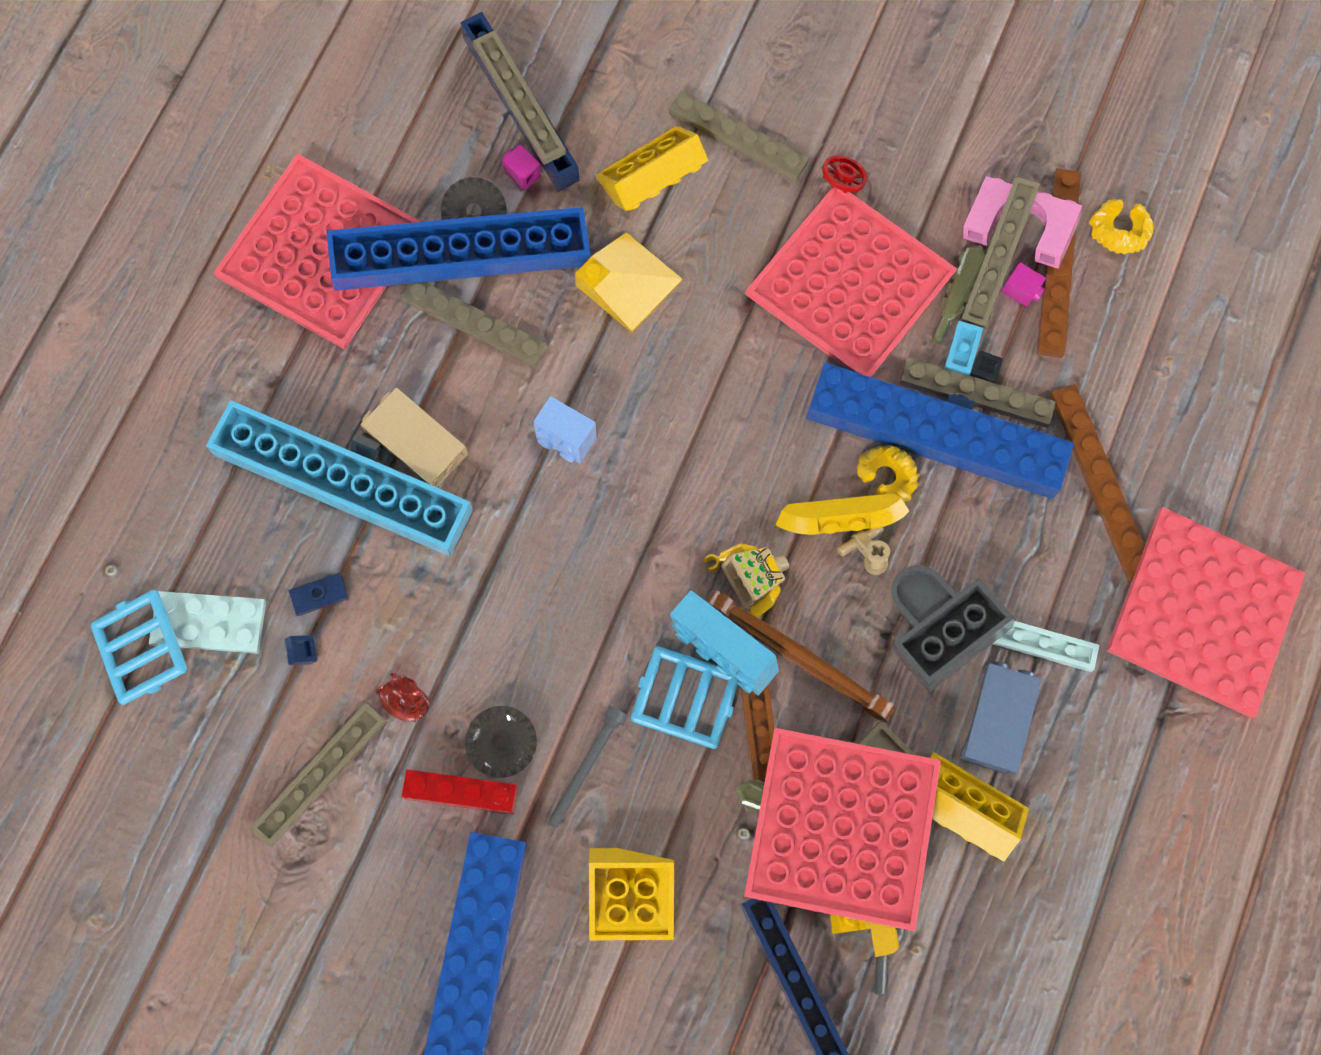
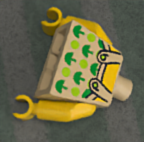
M741 543L721 551L719 556L709 554L704 560L705 563L711 560L717 561L715 566L708 568V571L714 573L722 567L745 609L750 608L748 613L757 618L775 604L781 592L779 585L785 581V576L782 572L789 568L788 561L784 556L781 555L774 558L766 547L758 549L756 546Z

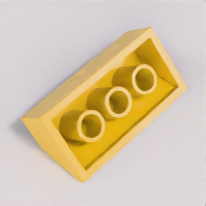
M675 126L600 171L595 176L615 205L625 211H630L639 207L640 202L660 194L661 190L666 186L678 183L684 175L698 171L702 164L709 160L698 134Z
M933 752L930 758L941 760L932 819L941 826L947 827L959 834L966 841L972 842L984 849L991 856L1005 861L1021 840L1029 808Z

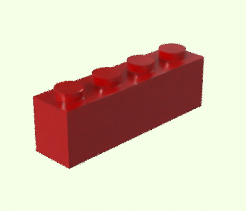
M406 769L401 797L409 801L514 815L519 787L517 784Z

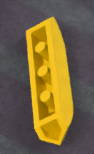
M893 493L788 504L781 511L776 526L793 533L807 535L860 531L862 529H874L890 525L903 518L909 510L902 498Z

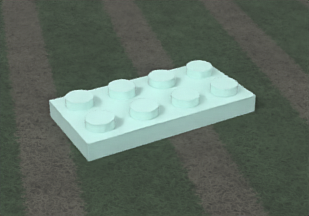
M158 591L180 648L259 654L266 607L265 599ZM160 627L150 632L149 644L151 646H157L165 642Z

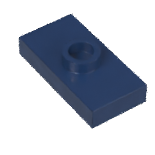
M340 573L288 590L297 616L349 599Z

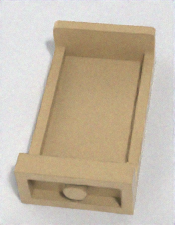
M397 387L392 392L386 393L382 397L380 405L374 411H369L363 417L360 424L365 433L371 435L425 483L434 487H438L468 455L465 445Z

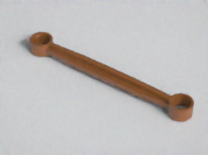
M713 590L706 602L787 660H791L799 665L804 671L862 705L864 710L876 719L883 722L889 720L895 710V706L891 702L877 694H871L799 643L736 606V603L724 593Z

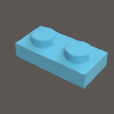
M958 321L944 366L945 369L970 375L983 328Z

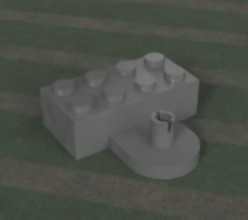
M915 565L907 567L893 581L891 589L893 603L913 627V629L894 642V653L929 693L1013 628L1014 617L979 578L958 594L938 572L927 566Z

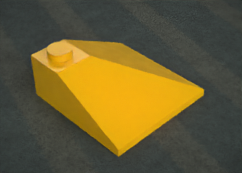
M627 232L591 256L575 273L576 286L631 333L682 282L680 276Z
M590 848L589 940H674V860L620 848Z

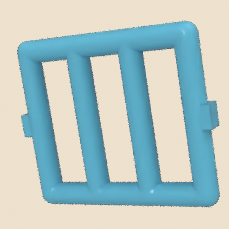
M151 590L130 602L123 601L116 605L117 609L91 623V629L116 698L122 705L146 693L153 694L161 690V685L187 671V665L157 590ZM151 603L155 618L108 642L103 628ZM160 627L165 642L117 667L112 652ZM167 652L170 653L174 663L172 668L126 691L122 676Z
M657 646L653 650L645 676H641L638 685L640 691L631 714V720L645 727L716 749L719 746L727 718H731L734 708L732 707V702L739 680L732 675L729 677L725 676L717 669V665ZM661 659L677 663L659 719L643 713ZM689 667L701 671L702 675L685 727L683 728L669 723L686 669ZM716 676L728 680L711 735L707 736L695 732V728L712 677Z

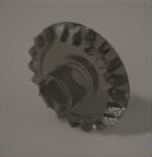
M468 177L458 180L444 193L441 202L442 220L507 214L506 202L501 191L493 183L481 177ZM472 203L478 204L480 206L479 213L476 215L468 214L466 212L468 205Z
M495 706L479 713L470 723L465 736V749L470 762L481 773L493 778L514 776L524 770L532 761L537 747V735L530 719L521 711L508 706ZM500 736H505L509 739L508 746L502 750L496 749L494 745L495 740Z

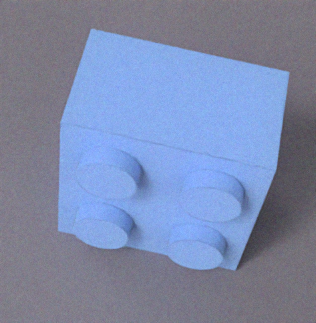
M551 396L534 420L537 442L547 449H556L560 452V456L569 462L576 461L581 464L597 439L596 422Z

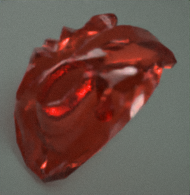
M390 673L392 680L387 681L386 684L379 686L376 690V694L379 695L381 704L386 712L395 718L409 722H416L424 718L430 705L426 694L418 688L416 681L407 678L405 675Z

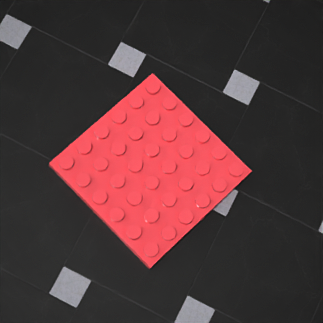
M297 153L213 274L216 278L345 350L387 286L334 291L331 280L326 231L421 221Z
M834 187L830 189L747 288L745 295L847 370L872 377L956 273L957 268L852 193H843L842 190Z
M1162 507L1157 512L1106 651L1247 717L1254 718L1257 716L1305 573Z
M774 728L744 897L915 931L941 760Z

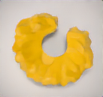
M1112 199L1101 204V208L1089 220V225L1092 226V239H1096L1098 243H1102L1103 248H1108L1109 251H1114L1116 254L1134 253L1135 251L1139 252L1141 249H1145L1153 235L1154 229L1153 221L1145 207L1139 203L1133 206L1129 214L1132 221V229L1128 232L1115 229L1113 224L1114 219L1123 209V201L1121 199Z
M878 445L875 448L866 450L859 456L857 474L864 483L874 480L876 471L883 466L890 467L896 474L895 482L890 485L881 484L876 489L875 495L893 493L902 498L904 503L911 500L912 493L919 485L917 480L920 475L917 474V466H915V461L912 460L911 455L907 454L905 450H900L897 446Z

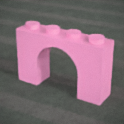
M985 177L964 224L963 239L987 246L994 228L1001 217L1013 184L1007 183L1000 178ZM1038 192L1030 213L1036 215L1042 221L1045 229L1036 248V262L1059 269L1079 223L1082 205L1072 200H1062L1053 197L1049 193Z

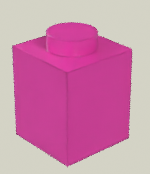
M521 144L515 149H510L502 159L504 172L523 191L542 176L541 164Z
M1020 262L1001 292L1028 307L1032 299L1037 302L1045 289L1041 285L1046 278Z

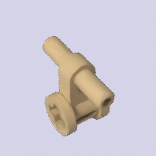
M883 527L867 529L865 531L860 530L852 535L851 540L837 548L840 556H845L858 548L865 556L864 567L871 574H882L888 568L889 546L883 541L871 540L884 531Z

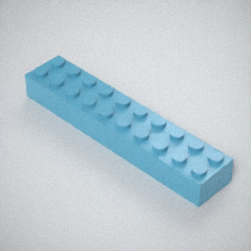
M231 400L206 445L209 451L220 459L450 557L473 512L470 501Z

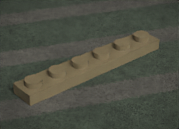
M494 30L473 40L475 50L543 165L565 155V147L496 31Z
M682 90L669 108L670 115L795 182L808 164L809 158Z
M1015 177L961 318L962 321L986 329L1039 192L1040 183Z
M426 282L409 283L401 296L403 302L534 368L537 367L548 348L547 343Z
M909 357L906 360L899 383L946 398L949 394H962L968 400L974 401L973 406L1046 428L1051 423L1056 403L1053 400Z
M365 703L250 829L269 847H273L387 721Z

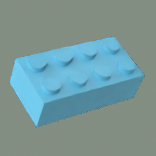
M692 590L670 613L673 622L672 627L677 632L675 634L677 638L686 645L690 642L697 647L696 652L708 661L711 658L718 664L716 666L717 669L725 676L729 677L732 675L738 679L737 684L747 693L753 691L759 696L779 672L776 655Z

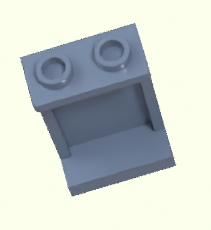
M994 661L992 664H987L983 669L985 674L966 746L961 750L959 760L1012 776L1019 771L1042 679L1034 677L1035 674L1027 670H1019L1017 672L1008 669L1009 666L1007 664Z

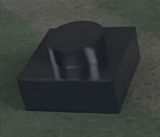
M979 350L969 376L995 383L1003 358Z

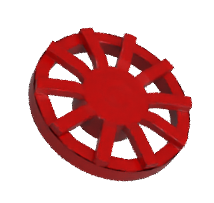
M831 156L826 159L822 167L823 179H826L832 188L836 187L842 190L843 193L859 192L864 188L868 179L865 169L857 161L846 156ZM855 178H862V182L856 180Z

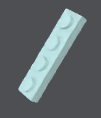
M1014 621L1013 628L993 643V645L1089 672L1095 669L1099 650L1098 644Z

